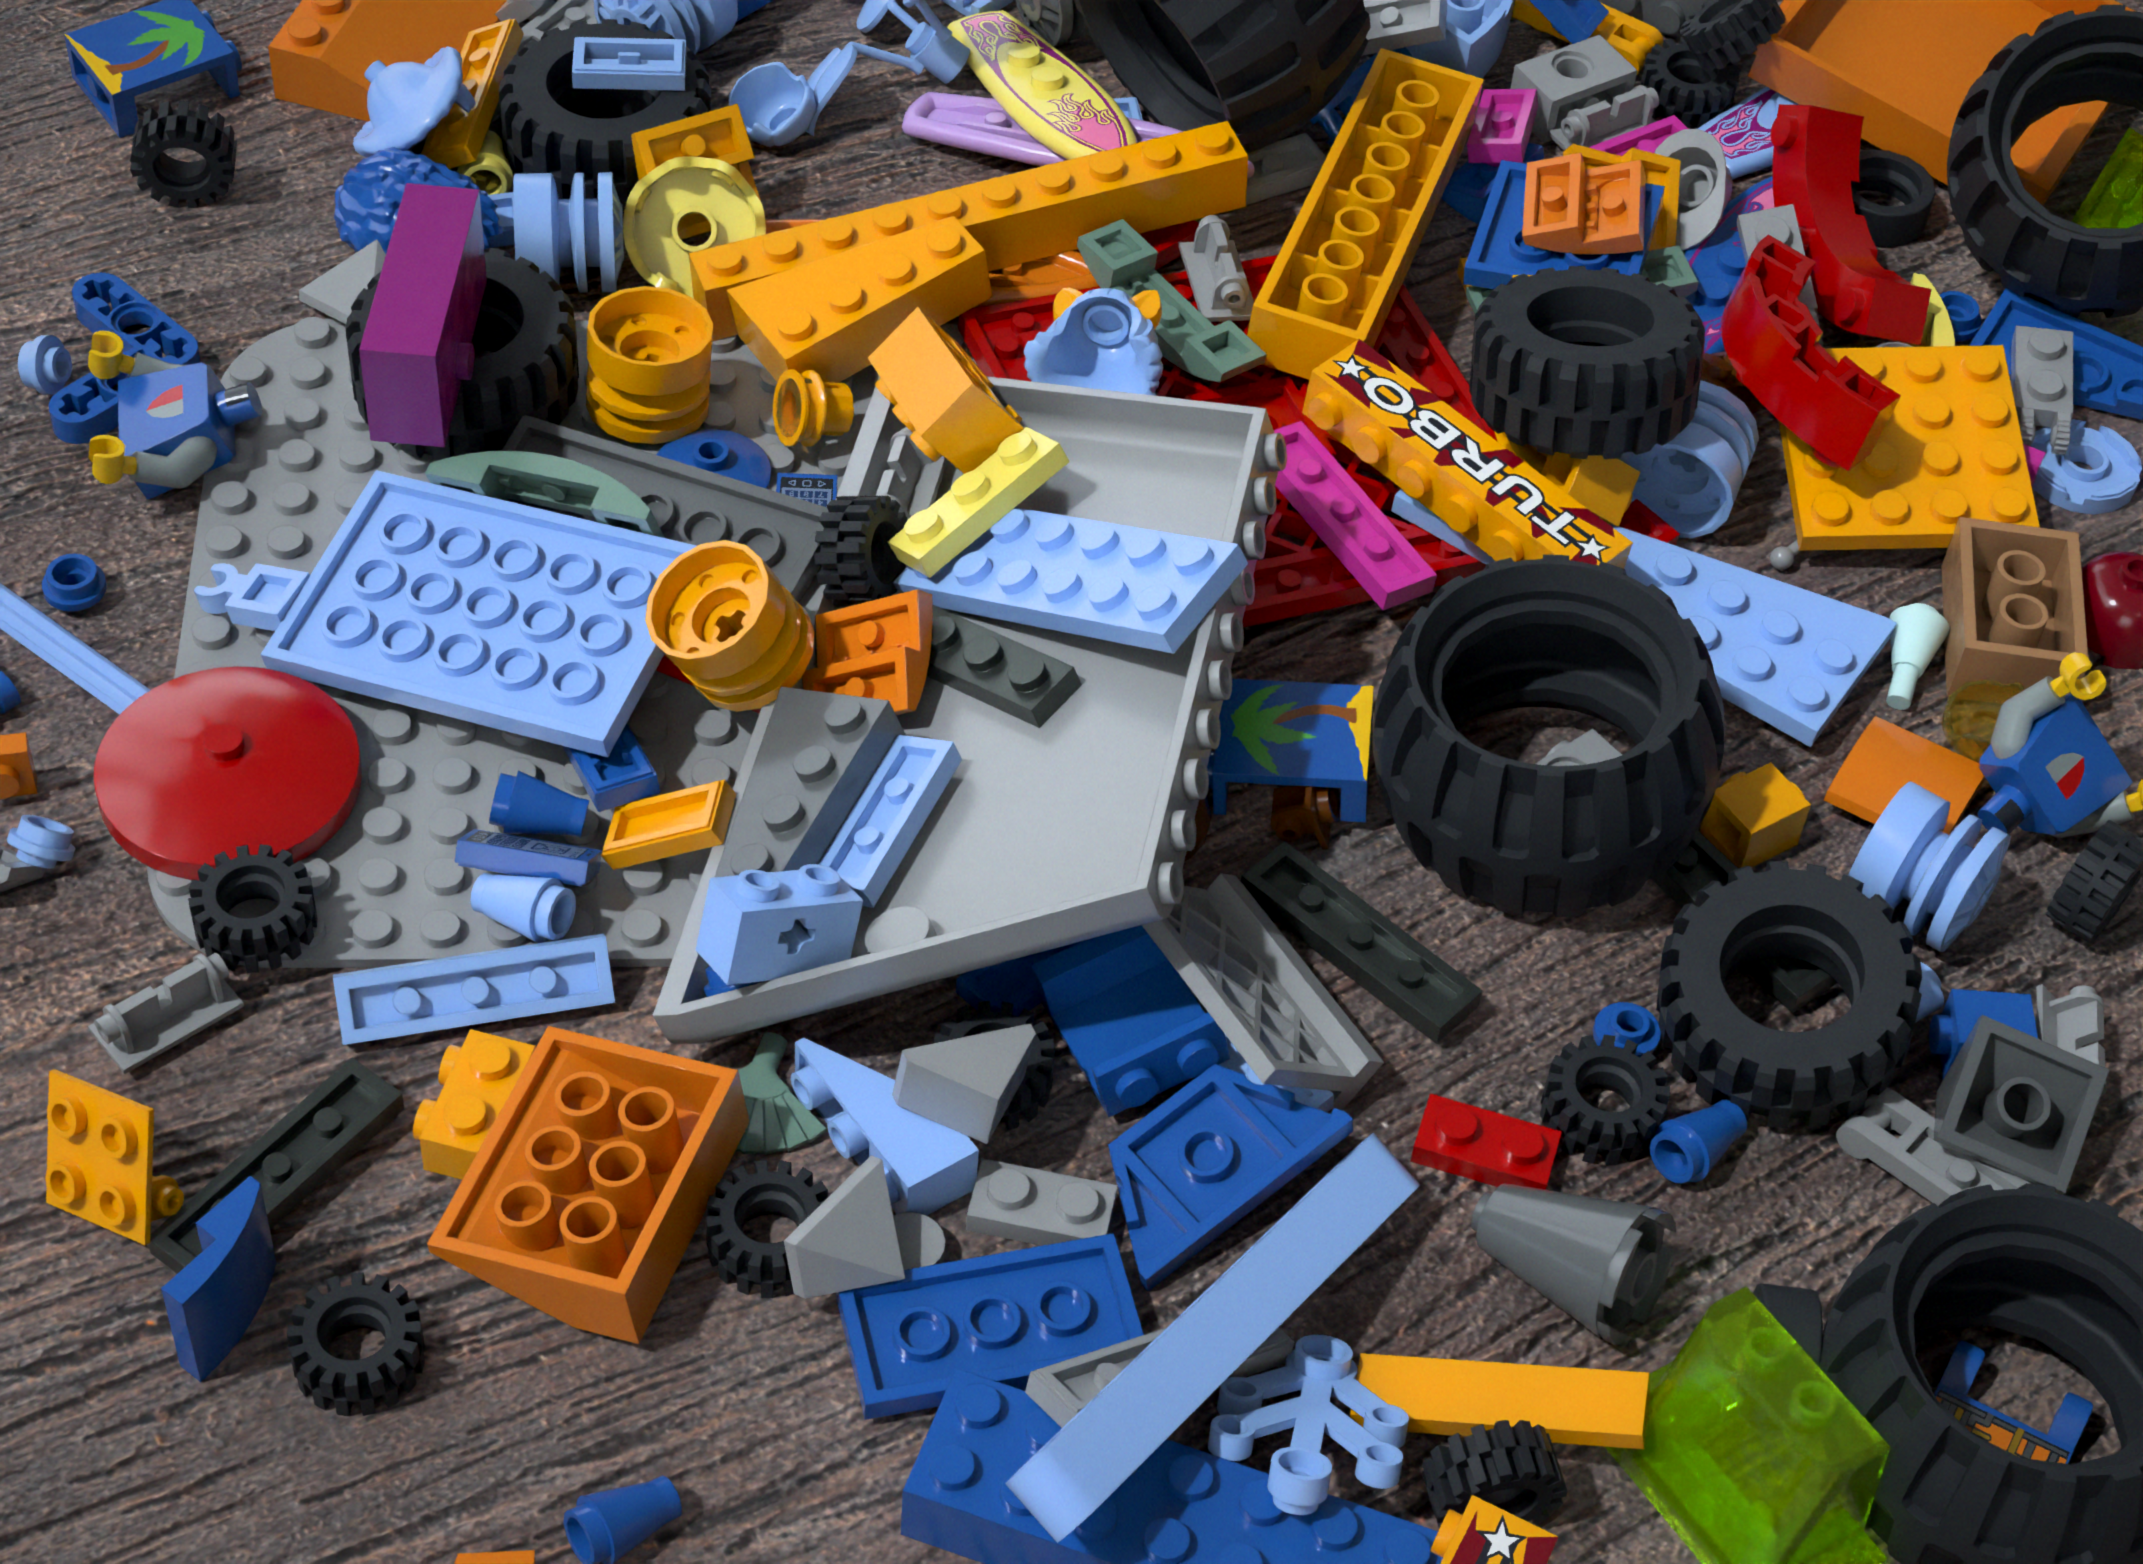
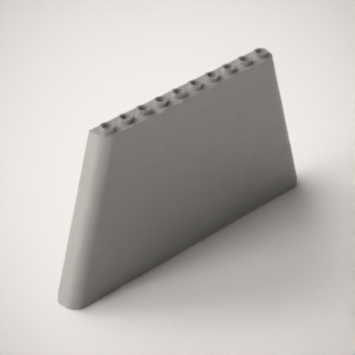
M987 376L994 385L991 390L1005 408L1008 404L1012 406L1022 417L1023 420L1020 424L1023 427H1028L1060 443L1070 461L1018 504L1017 508L1239 544L1248 565L1174 654L944 609L1073 666L1082 685L1038 728L926 676L923 692L916 711L897 715L899 723L906 736L954 742L962 761L874 908L862 906L851 958L706 997L704 986L709 981L705 969L709 965L695 949L710 878L715 877L776 700L762 706L733 790L736 792V798L724 843L713 846L653 1013V1018L671 1044H702L1166 919L1170 916L1174 904H1179L1183 897L1184 881L1182 868L1186 852L1192 851L1195 846L1196 810L1199 800L1205 799L1208 793L1207 765L1211 749H1217L1220 743L1219 715L1223 700H1228L1231 696L1232 661L1234 653L1240 652L1243 647L1244 631L1242 620L1246 605H1251L1254 601L1255 583L1253 575L1257 560L1263 559L1265 555L1266 539L1264 529L1268 515L1274 514L1276 509L1275 484L1278 471H1283L1287 463L1284 437L1281 433L1274 432L1266 408ZM876 386L836 497L876 496L884 470L890 469L887 460L891 451V438L895 433L906 427L893 413L892 409L895 406L884 397ZM947 461L934 503L951 489L956 479L963 475L950 461ZM822 565L819 567L816 574H818L822 570ZM817 575L814 576L799 603L807 611L815 631L813 656L806 670L817 668L815 615L841 609L832 605L833 600L826 599L823 591L827 584H819ZM802 678L792 688L803 689ZM899 906H914L922 909L927 914L937 936L870 954L864 940L866 931L874 919L885 911Z

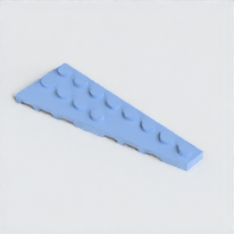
M1402 489L1396 493L1391 509L1392 512L1486 565L1487 563L1494 562L1491 556L1461 533L1449 527L1444 520L1415 498L1407 495ZM1609 524L1633 542L1624 567L1627 576L1647 587L1653 584L1671 597L1682 619L1690 618L1709 652L1722 698L1809 747L1814 744L1887 644L1897 623L1885 616Z

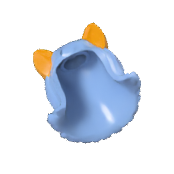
M1070 287L1063 288L1054 300V322L1046 332H1038L1034 340L1028 341L1023 353L1026 358L1024 367L1028 372L1027 377L1032 382L1156 396L1155 391L1159 387V379L1163 370L1161 362L1163 354L1158 345V338L1155 332L1162 316V304L1158 291H1142L1131 298L1126 292L1118 289L1098 288L1083 294Z

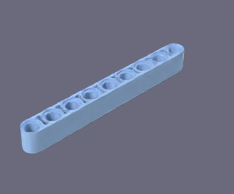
M1374 1133L1370 1134L1005 1483L1006 1486L1057 1543L1060 1542L1091 1515L1420 1186L1418 1181Z

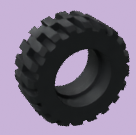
M602 19L600 24H587L586 20L573 22L570 28L560 30L558 27L544 32L540 41L532 39L518 52V56L515 55L504 70V77L500 81L499 87L503 151L512 170L513 177L514 174L552 173L559 199H570L575 173H584L586 199H598V173L612 172L613 183L622 204L624 216L629 194L639 181L631 134L711 111L709 76L705 67L697 59V56L686 46L685 91L573 88L572 65L575 37L675 38L660 29L656 33L649 31L646 24L633 21L630 25L618 24L617 19ZM607 117L613 118V119H596V118H607Z
M490 248L489 252H485L487 283L471 343L474 345V349L489 350L494 353L474 358L471 380L461 381L445 447L400 443L402 451L420 459L424 454L431 455L435 461L469 453L502 451L524 415L560 425L569 414V407L575 402L578 393L579 378L574 309L569 297L561 290V286L546 271L540 273L539 267L533 262L521 256L517 260L511 259L507 251ZM381 271L367 284L368 289L363 288L351 306L352 312L346 322V339L354 400L358 404L360 415L367 424L368 417L359 348ZM388 442V443L391 444L392 446H394V445L397 444V443H390V442Z
M1569 266L1568 270L1555 271L1553 267L1540 269L1532 276L1521 274L1511 278L1507 285L1501 283L1481 303L1475 314L1469 388L1471 401L1480 417L1484 418L1487 425L1497 434L1505 432L1509 441L1522 447L1526 444L1535 446L1537 452L1549 455H1554L1555 452L1570 454V458L1587 459L1588 456H1603L1604 459L1621 458L1622 454L1627 452H1633L1635 455L1649 452L1656 443L1663 446L1672 441L1688 426L1694 417L1699 396L1705 328L1698 313L1684 296L1678 297L1673 288L1663 283L1653 284L1650 282L1649 277L1633 273L1629 276L1620 274L1618 269L1604 267L1601 270H1586L1585 266Z
M1788 861L1767 862L1766 871L1754 873L1751 866L1730 871L1727 885L1722 886L1719 881H1711L1697 892L1695 905L1691 903L1683 906L1674 919L1672 934L1666 936L1661 957L1656 1008L1660 1013L1658 1025L1661 1031L1662 1044L1672 1049L1671 1063L1681 1078L1689 1079L1694 1075L1697 1077L1695 1092L1710 1104H1715L1719 1098L1729 1100L1741 1108L1747 1122L1751 1113L1767 1116V1126L1788 1128L1790 1118H1804L1807 1127L1828 1124L1830 1111L1835 1109L1839 1111L1841 1116L1848 1117L1864 1108L1867 1093L1869 1095H1880L1891 1084L1894 1070L1902 1067L1909 1050L1922 996L1919 992L1922 980L1920 958L1911 953L1914 940L1906 924L1900 921L1891 924L1894 908L1880 895L1875 894L1869 899L1862 894L1864 883L1847 874H1844L1841 880L1826 875V866L1807 862L1806 870L1789 869ZM1769 957L1796 958L1814 964L1830 974L1845 991L1850 1001L1851 1009L1839 1020L1817 1030L1807 1032L1779 1031L1763 1026L1743 1014L1726 993L1724 982L1736 970L1753 961Z

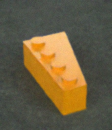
M954 216L727 289L738 336L776 382H778L779 377L785 370L795 369L800 374L807 370H814L820 375L823 382L839 383L870 366L871 363L868 357L917 307L941 326L993 297L985 250Z

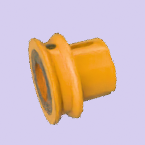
M795 369L783 372L775 387L773 398V421L780 442L785 446H795L800 442L803 446L810 447L814 446L822 435L842 436L844 433H848L854 416L853 395L848 385L845 383L823 382L820 375L814 370H807L801 374Z

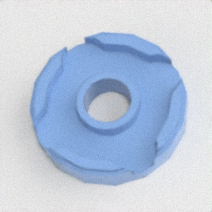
M2071 419L2068 450L2065 455L2052 454L2051 427L2044 426L2037 430L2031 447L2046 452L2033 489L2047 501L2071 512L2092 515L2114 512L2130 502L2140 482V473L2142 471L2141 458L2132 444L2116 431L2102 425L2099 431H2096L2092 428H2085L2086 421ZM2073 462L2085 463L2092 467L2093 470L2080 468Z

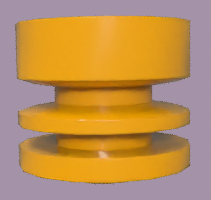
M649 286L622 289L602 298L590 311L587 326V360L589 363L586 375V408L595 424L612 436L628 442L645 444L671 442L697 431L708 417L713 322L706 308L688 295L669 288Z
M722 540L696 546L679 555L659 575L648 596L645 621L651 640L682 671L700 693L716 707L735 712L762 708V706L777 699L781 687L792 688L802 678L813 656L815 631L807 611L781 585L779 578L763 559L747 545Z

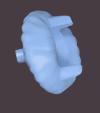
M447 46L441 48L439 52H436L424 64L410 61L397 62L386 66L380 60L373 62L364 73V77L371 83L367 93V109L370 121L366 122L362 130L354 137V149L364 157H370L379 150L391 147L402 151H409L410 147L425 139L427 133L435 128L442 118L448 115L454 103L469 113L476 102L463 83L462 57L455 48Z

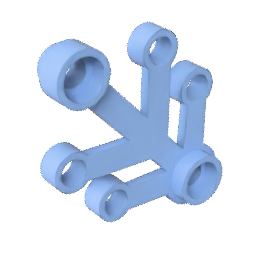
M1308 1335L1296 1342L1295 1350L1288 1354L1285 1367L1247 1378L1230 1377L1220 1385L1217 1410L1220 1415L1211 1421L1208 1449L1213 1455L1230 1461L1244 1460L1252 1454L1254 1439L1294 1427L1290 1447L1281 1448L1272 1455L1267 1487L1273 1495V1502L1277 1508L1289 1514L1307 1515L1315 1512L1318 1504L1322 1503L1328 1496L1332 1464L1325 1455L1320 1453L1324 1433L1357 1458L1355 1476L1360 1482L1373 1488L1386 1489L1396 1486L1400 1480L1403 1453L1398 1448L1405 1444L1409 1416L1400 1407L1387 1404L1356 1380L1357 1366L1352 1360L1353 1351L1347 1343L1327 1335ZM1298 1390L1301 1391L1300 1397L1261 1408L1263 1399ZM1335 1397L1364 1418L1363 1427L1330 1402V1398Z

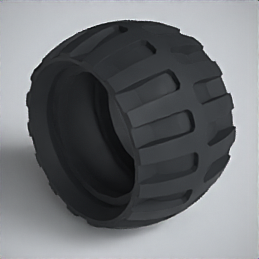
M1074 0L1078 11L1082 13L1089 28L1088 32L1093 42L1113 68V73L1122 85L1128 88L1134 97H1137L1138 102L1143 106V110L1156 123L1159 122L1163 126L1188 131L1228 121L1247 154L1271 145L1293 133L1316 116L1335 97L1359 63L1369 42L1366 36L1371 28L1370 16L1365 11L1363 0Z
M2100 5L2096 11L2075 15L2073 10L2058 14L2041 22L2034 35L2021 34L2004 46L1992 58L1982 76L1976 79L1965 96L1952 129L1948 149L1947 184L1952 212L1955 220L1961 226L1969 251L1979 265L1988 272L1995 270L2001 277L2004 289L2008 288L2022 297L2033 298L2041 303L2053 306V309L2078 318L2081 312H2104L2106 318H2115L2135 314L2143 306V223L2129 228H2086L2052 215L2024 189L2011 159V148L2029 125L2062 106L2098 100L2135 107L2143 112V13L2125 10V5Z
M1543 555V559L1514 562L1512 558L1487 563L1483 571L1466 578L1459 575L1443 585L1432 598L1428 608L1423 606L1419 608L1395 644L1378 690L1373 720V751L1380 790L1402 840L1424 868L1431 866L1439 874L1445 886L1460 896L1468 899L1472 895L1495 904L1498 911L1522 916L1524 911L1554 912L1555 917H1569L1581 915L1584 909L1609 903L1612 907L1634 897L1648 879H1659L1682 855L1695 835L1699 824L1704 819L1719 781L1724 754L1725 723L1721 691L1715 677L1709 652L1690 618L1682 619L1671 597L1653 584L1647 587L1637 580L1628 577L1625 569L1604 562H1600L1598 566L1571 561L1567 555ZM1548 707L1580 712L1606 721L1625 731L1637 745L1622 756L1598 763L1574 766H1548L1524 763L1490 753L1471 743L1458 731L1468 721L1489 713L1513 708Z
M2026 1183L2017 1189L1993 1190L1991 1184L1966 1189L1953 1194L1939 1206L1935 1203L1928 1205L1898 1223L1874 1245L1867 1257L1852 1271L1845 1281L1832 1306L1822 1334V1355L1816 1391L1818 1435L1829 1471L1838 1472L1840 1477V1493L1845 1505L1861 1527L1868 1525L1888 1545V1554L1899 1563L2141 1564L2143 1562V1232L2119 1217L2120 1210L2094 1198L2086 1202L2074 1197L2056 1193V1187ZM1991 1326L2023 1335L2043 1344L2078 1367L2107 1402L2121 1444V1451L2114 1455L2071 1465L2021 1458L1977 1437L1935 1398L1915 1357V1342L1946 1328Z

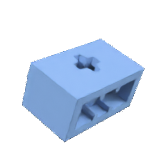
M807 864L799 870L779 872L745 870L735 876L713 877L709 881L695 950L727 985L770 981L851 958L863 899L835 870L819 864Z

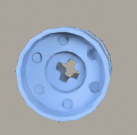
M594 0V14L598 24L602 23V19H617L618 24L630 25L632 21L646 24L649 31L655 33L660 29L672 35L675 39L686 40V46L696 55V53L708 48L732 31L738 18L737 0Z
M552 173L514 174L515 260L521 256L533 262L539 267L540 273L546 271L558 284L560 282L561 268H573L579 293H588V267H600L602 293L617 292V280L624 261L623 207L613 183V173H598V199H586L584 173L574 174L570 199H559Z
M1700 380L1697 409L1693 419L1681 433L1663 446L1656 443L1649 452L1635 455L1633 452L1623 453L1621 458H1618L1640 471L1632 492V501L1635 499L1640 500L1680 533V538H1695L1713 533L1727 521L1759 441L1756 420L1745 403L1728 390Z
M1909 781L1897 792L1873 826L1853 863L1849 876L1864 883L1862 894L1869 899L1878 894L1893 908L1899 905L1903 898L1910 901L1904 924H1906L1911 935L1919 933L1931 917L1935 915L1927 933L1926 944L1940 952H1944L1957 936L1974 922L1987 903L1999 880L2002 861L2009 847L2011 835L1992 827L1977 846L1973 848L1981 829L1982 819L1969 814L1954 828L1950 835L1943 832L1949 815L1950 802Z

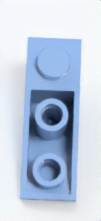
M806 1038L795 1042V1072L791 1074V1084L797 1098L807 1110L815 1108L827 1123L829 1136L835 1148L844 1158L853 1157L859 1166L871 1155L882 1159L891 1207L896 1214L915 1212L927 1216L973 1191L977 1178L979 1150L967 1135L898 1106L892 1096L895 1084L894 1079Z

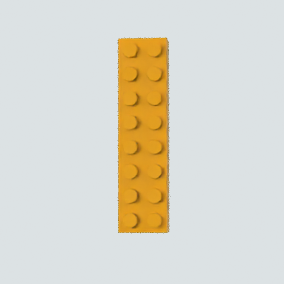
M1380 48L1253 304L1247 336L1267 354L1265 363L1261 365L1310 380L1313 369L1357 339L1362 340L1371 348L1374 347L1471 133L1484 79Z

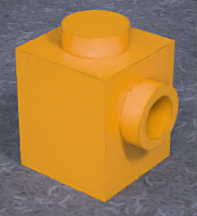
M1770 762L1747 774L1745 772L1736 773L1727 779L1721 787L1717 788L1711 805L1703 819L1700 832L1738 868L1745 866L1754 867L1798 845L1811 804L1806 800L1800 788L1793 782L1788 781Z

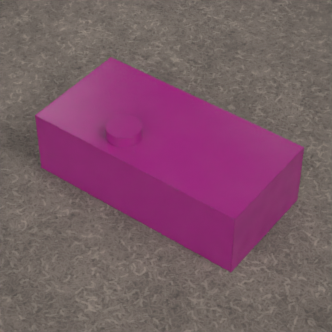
M406 183L359 348L370 441L445 447L461 381L471 380L473 375L475 355L474 345L471 342L487 283L479 189Z

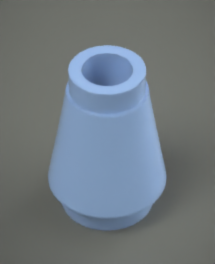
M483 873L475 881L470 898L471 907L474 911L483 913L485 916L537 943H543L548 939L554 941L562 939L573 922L576 909V899L573 891L564 888L562 882L557 878Z

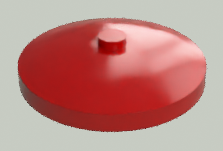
M241 666L219 667L193 672L167 681L145 693L130 704L109 727L101 741L94 764V786L99 810L104 824L116 842L132 857L157 871L199 881L198 870L204 863L216 869L214 856L225 851L230 860L237 858L236 847L248 845L249 854L258 855L260 844L272 846L274 858L283 849L292 854L294 864L299 860L305 859L327 843L348 819L356 804L362 779L361 757L356 732L345 711L333 698L312 683L288 673L266 668Z

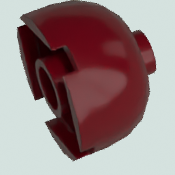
M2112 551L2098 555L2081 567L2087 648L2105 656L2102 662L2103 665L2115 669H2142L2143 555L2123 551Z

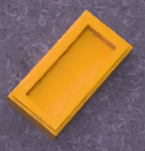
M724 779L617 806L612 816L601 857L615 870L721 845L724 843L736 792Z

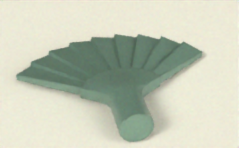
M773 1032L764 1033L752 1062L748 1066L738 1069L750 1120L735 1150L743 1154L764 1153L768 1155L784 1150L790 1151L807 1142L811 1143L827 1131L826 1127L790 1092V1088L777 1075V1070L788 1044L787 1040L779 1034Z

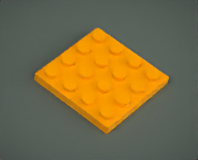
M2003 345L1824 348L1838 363L1841 358L1847 356L1865 372L1901 395L1871 454L1850 471L1842 467L1836 468L1826 465L1818 460L1812 452L1813 447L1800 439L1779 421L1799 551L1948 548L1959 517L2040 527Z

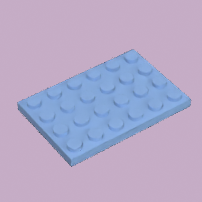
M376 470L260 655L266 669L285 672L303 680L608 757L664 656V653L651 640L645 617L648 596L659 575L679 555L695 548L696 545Z

